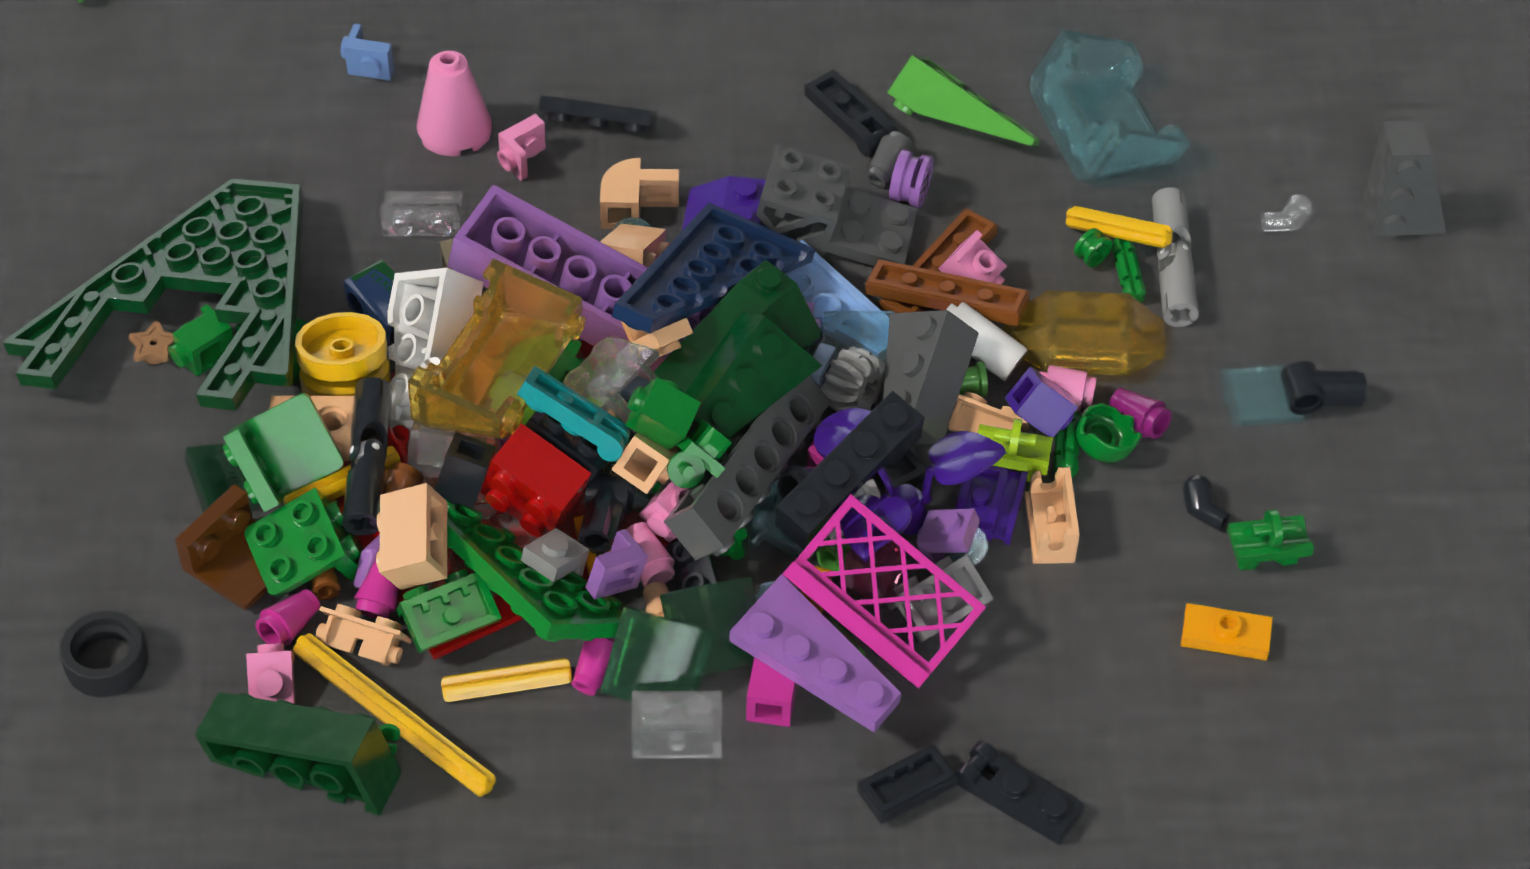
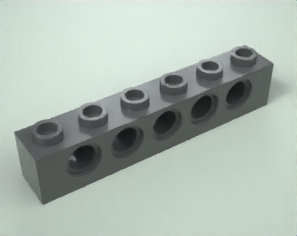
M811 376L807 377L728 439L732 444L718 460L725 467V470L716 478L705 468V475L702 481L695 487L687 490L664 520V523L695 561L711 553L714 556H719L734 544L735 539L733 535L753 518L752 509L768 497L771 493L769 488L771 483L789 468L787 461L806 445L804 440L806 435L815 430L823 421L821 415L831 401Z

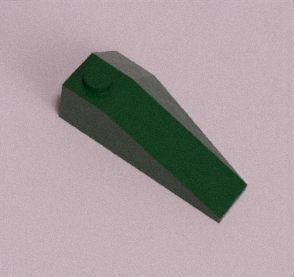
M765 260L727 293L692 330L693 333L680 343L681 348L674 350L652 373L651 379L654 380L658 377L661 380L672 381L682 388V392L686 393L742 312L766 316L804 350L820 338L821 331L797 283Z

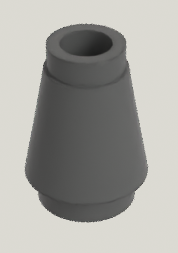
M892 131L889 135L881 138L869 170L866 173V179L870 184L877 188H884L891 181L895 163L901 150L904 149L912 152L915 150V145L909 137L903 133Z

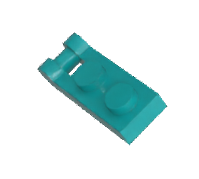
M534 365L517 395L523 398L525 403L534 411L545 412L559 421L568 433L582 436L596 445L597 452L603 460L612 462L618 460L630 437V430L625 423Z

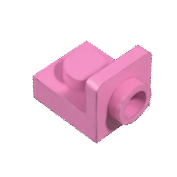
M537 114L498 133V160L506 171H511L520 181L528 177L527 159L536 156L539 152L546 149L545 122Z

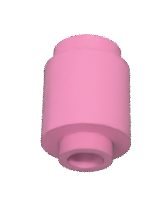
M1049 365L1048 372H1039L1067 391L1078 406L1076 411L1080 412L1081 408L1086 409L1092 406L1097 378L1087 376L1088 372Z

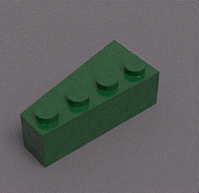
M218 692L194 734L211 762L260 778H264L268 771L278 780L285 783L286 786L300 791L303 790L305 784L328 792L327 799L337 803L345 804L347 798H352L366 803L364 806L365 812L378 816L381 815L402 774L374 718L363 713L352 715L334 712L322 706L311 708L294 705L286 700L270 701L258 699L245 693L235 695Z

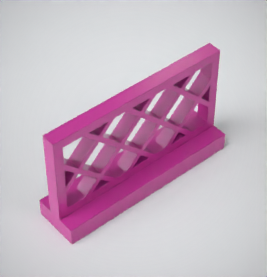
M851 494L798 558L783 573L784 577L918 689L986 608L985 605ZM851 508L855 509L866 519L868 537L842 539L840 521ZM872 524L885 535L873 536ZM836 527L837 540L824 541ZM892 540L900 547L902 565L875 567L873 542ZM868 542L871 568L844 570L842 545ZM838 546L840 571L820 572L808 562V559L819 547ZM905 552L919 564L906 565ZM927 569L933 574L935 594L909 596L907 570ZM902 571L904 596L878 598L876 573ZM871 573L873 599H852L846 592L845 576ZM840 576L841 589L827 577ZM939 580L953 592L940 593ZM960 597L973 610L962 623L943 624L941 598ZM936 599L938 625L912 627L910 601ZM905 601L907 627L888 629L880 622L879 604ZM874 604L875 617L861 605ZM957 628L945 642L944 629ZM939 630L940 649L928 662L914 650L913 632ZM908 632L909 646L895 634Z

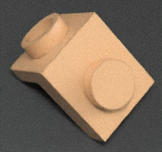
M687 318L650 334L642 330H634L621 321L636 357L656 350L658 357L681 348L679 339L693 333Z

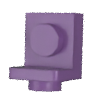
M626 529L617 531L611 551L597 556L586 585V589L594 599L638 587L648 556L641 545L634 540Z

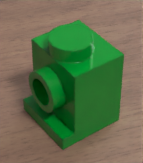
M208 304L200 308L201 316L185 323L179 330L172 333L174 344L168 348L173 361L180 368L186 366L196 377L215 366L233 339L232 327L227 322H219L215 311Z

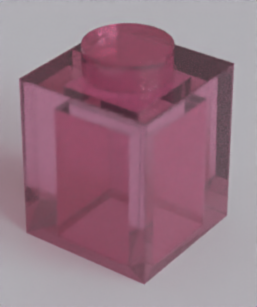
M893 541L888 542L874 553L875 567L902 565L900 547ZM852 549L846 554L845 570L871 568L870 559L864 562ZM902 571L876 573L878 598H886L903 579ZM871 573L845 576L847 587L867 599H873Z

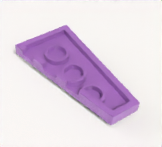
M782 574L730 630L729 641L872 732H875L900 703L901 692Z

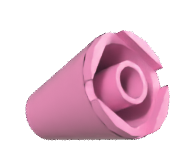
M443 51L431 58L416 124L422 144L426 149L438 155L461 156V151L473 148L474 152L489 140L492 132L491 116L468 61L464 55L455 51Z

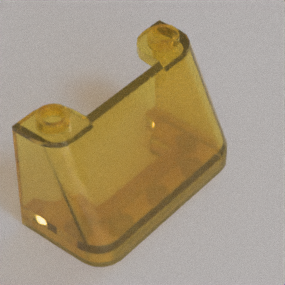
M493 258L483 272V278L490 281L488 290L484 292L482 297L477 295L473 300V315L440 363L436 365L430 362L426 369L418 366L408 380L411 418L421 425L502 439L508 433L513 434L522 423L524 410L527 407L524 399L518 396L517 393L534 365L548 374L570 340H577L584 329L586 318L582 316V297Z

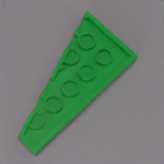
M447 501V547L451 548L464 560V565L475 571L487 583V587L491 591L499 594L511 606V610L515 614L525 619L535 629L538 637L549 642H559L562 639L592 641L594 638L647 637L653 623L641 614L637 615L636 618L629 617L619 610L622 602L611 595L594 599L585 588L587 580L573 571L556 582H552L521 561L523 548L514 543L517 535L506 528L497 529L482 523L483 514L474 508L452 504Z

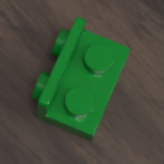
M463 569L447 576V579H443L445 585L430 591L427 585H423L403 594L405 601L400 602L396 611L399 618H404L418 653L501 620V615L490 589L487 587V583L476 572L469 575L468 570Z

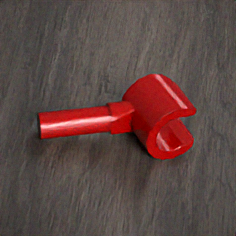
M403 425L390 427L387 446L395 448L401 463L415 468L405 445L410 438L408 428Z

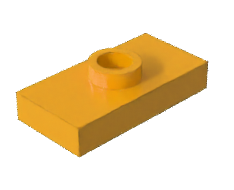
M1186 603L1180 646L1267 661L1273 617Z

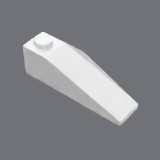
M449 268L395 273L388 307V325L394 327L395 343L388 347L389 359L395 361V377L390 382L393 389L390 417L391 428L403 425L408 430L424 429L427 420L419 414L412 398L414 374L425 360L433 357L451 358L455 366L477 321L484 282ZM439 383L441 387V391L438 394L439 396L446 383Z

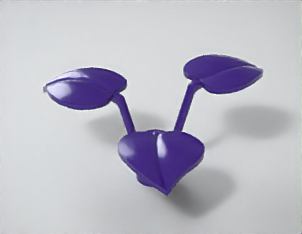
M850 408L838 411L824 419L817 426L814 435V445L817 452L825 458L871 411L862 408ZM970 431L954 432L942 437L930 448L928 456L933 465L928 466L925 470L921 492L910 484H903L895 488L886 469L882 468L878 473L889 495L883 494L880 498L874 495H861L856 499L899 535L901 533L906 535L917 534L919 529L922 528L927 515L925 504L932 501L930 489L934 475L936 480L942 485L959 484L974 478L994 465L1006 454V451L1001 444L979 433ZM851 508L840 521L845 539L868 537L866 519L855 509ZM872 524L873 536L885 535ZM890 541L873 542L874 553ZM868 542L848 544L864 562L870 559Z

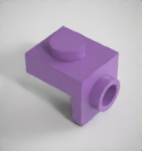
M975 509L928 510L923 526L917 534L916 543L920 552L934 564L944 559L946 553L969 552L980 522Z

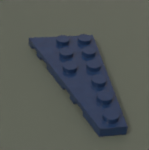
M708 203L615 303L612 317L624 322L634 330H642L650 334L718 304L742 278L765 260L786 274L811 263L816 249Z

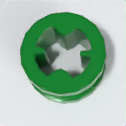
M1097 228L1085 232L1074 247V255L1078 259H1084L1085 265L1090 268L1102 263L1109 255L1113 245L1112 240L1105 236L1102 237V232Z

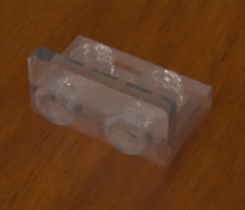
M385 191L384 203L381 204L380 208L383 236H455L462 227L463 191Z

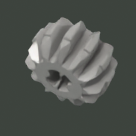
M852 346L848 350L842 349L837 360H831V368L824 374L826 381L821 387V390L831 401L829 404L830 408L836 412L850 408H862L870 411L871 405L878 404L877 398L879 394L884 392L882 385L885 380V363L873 355L872 352L863 348Z

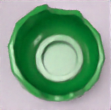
M1103 403L1087 407L1079 417L1075 428L1078 444L1091 459L1108 464L1125 459L1142 438L1141 432L1135 433L1133 416L1123 415L1115 407Z

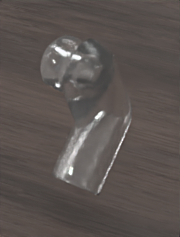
M1294 195L1289 199L1282 212L1262 213V231L1298 230L1311 214L1312 203L1310 199L1305 195Z

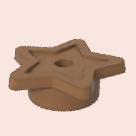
M153 322L145 332L129 334V341L136 346L133 355L135 362L143 360L149 364H159L169 361L170 354L168 348L174 344L172 333L164 332L160 322Z

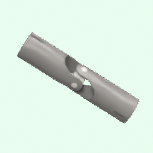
M1167 187L1155 192L1151 200L1153 222L1168 225L1173 229L1172 243L1165 248L1157 247L1162 314L1164 321L1168 325L1184 327L1194 323L1193 321H1196L1199 315L1187 201L1183 191Z

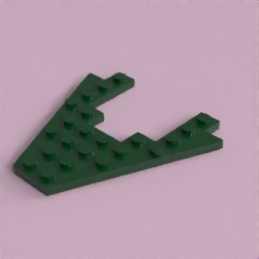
M231 178L10 335L3 342L7 354L27 357L16 372L20 385L56 390L113 310L148 314L165 289L168 288L223 294V297L214 309L218 321L242 324L195 394L200 407L237 411L255 383L290 387L293 380L304 201L300 184Z

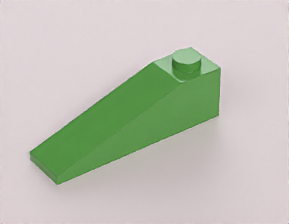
M912 55L887 92L895 98L893 105L909 116L916 112L920 115L1030 146H1038L1041 141L1040 138L1007 114L991 109L993 106L990 104L991 102L969 89L965 91L963 89L966 85L927 57Z

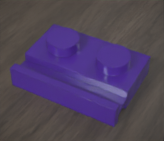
M991 466L974 478L962 482L955 509H975L980 522L974 538L992 541V538L1004 540L1005 545L1011 544L1028 472L1022 471L1018 473L1009 471L1010 469Z

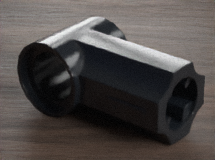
M1297 361L1284 367L1280 373L1289 409L1296 415H1309L1317 412L1323 406H1362L1366 400L1367 380L1364 372H1359L1358 370H1317L1312 362Z
M599 473L590 483H587L585 490L586 510L578 538L579 543L587 547L591 553L604 554L611 550L616 533L621 530L624 515L630 514L635 498V486L618 474Z

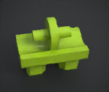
M1014 418L1012 430L979 424L978 433L1001 444L1006 451V454L992 466L1018 470V473L1022 471L1028 472L1027 482L1031 481V477L1036 471H1040L1041 475H1047L1053 437L1021 432L1022 419Z

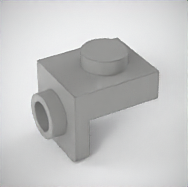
M555 528L526 545L523 549L521 561L552 582H556L572 571L582 577L589 549Z

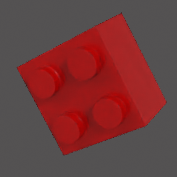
M521 423L491 460L480 493L485 496L487 503L499 512L506 511L519 520L521 527L527 533L534 537H542L555 528L560 529L578 506L592 473Z

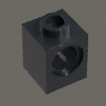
M455 432L434 490L452 504L474 508L496 446Z

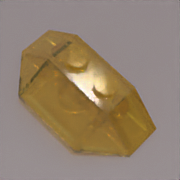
M1048 290L1029 301L1018 326L1005 324V332L1028 348L1023 359L1048 372L1049 365L1085 371L1088 374L1130 375L1146 367L1155 359L1159 360L1165 357L1166 353L1164 321L1129 293Z

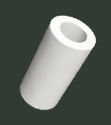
M962 302L958 307L951 303L946 310L979 332L971 358L977 362L983 361L986 369L1005 382L1023 359L1028 348L965 302Z

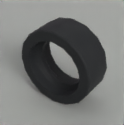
M110 610L89 613L71 624L65 630L60 641V659L65 675L71 685L85 695L95 697L118 695L131 689L143 677L148 666V650L143 632L137 622L124 613ZM102 639H119L127 642L130 646L128 655L119 663L109 668L91 669L83 667L78 662L80 653L88 645Z

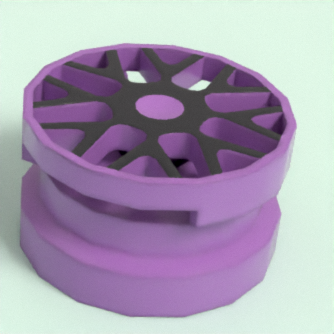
M901 150L891 178L889 200L898 203L902 201L909 202L911 207L920 209L930 186L934 163L933 157L924 154L921 157H916L912 151Z

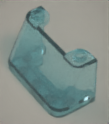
M1062 29L1031 77L1030 92L1073 175L1077 179L1097 181L1177 162L1190 146V142L1180 127L1168 125L1163 127L1158 134L1153 129L1131 90L1143 71L1142 60L1132 42Z

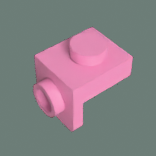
M283 643L257 645L258 653L246 654L248 694L258 699L270 701L286 700L296 705L293 665L295 653L293 651H284Z

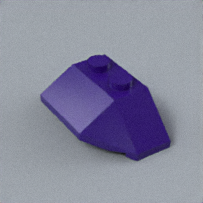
M731 175L690 188L682 231L708 203L764 226L756 212L766 178Z

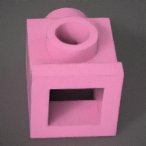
M976 230L958 246L938 269L943 273L1002 284L1005 279L1000 274L1007 265L980 239L982 234Z

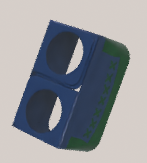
M380 259L345 279L344 289L348 307L354 313L368 315L381 323L386 331L387 347L395 344L394 327L388 325V307L395 272Z

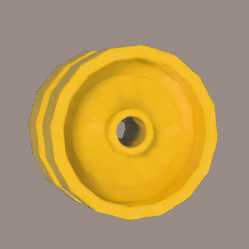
M342 312L321 316L305 324L296 334L295 340L296 358L300 366L299 378L302 393H306L309 396H354L355 386L363 378L377 377L381 378V381L384 379L390 383L391 372L387 358L386 331L381 323L368 315Z

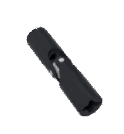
M367 377L358 381L354 393L349 453L351 470L348 471L346 477L342 524L346 531L360 536L375 534L379 531L377 515L380 513V495L384 494L385 488L384 463L387 455L393 389L388 381L384 379L381 381V378Z

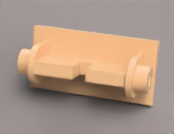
M964 392L963 395H958L948 430L978 433L979 424L1012 430L1014 418H1022L1016 415L1009 406H1002L1000 410L987 405V401L983 397L971 392ZM1022 419L1021 432L1031 433L1029 423Z
M337 604L335 610L322 606L319 609L329 618L326 624H319L315 637L328 647L352 654L357 640L360 639L363 642L358 656L389 666L391 663L398 664L402 657L403 649L398 647L399 642L403 641L411 644L412 639L400 631L402 625L390 619L377 616L375 623L361 619L362 612L342 604Z

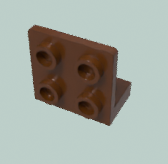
M233 484L177 536L175 542L182 570L241 609L248 610L268 590L244 536L245 529L256 522L252 518L248 495L245 490Z

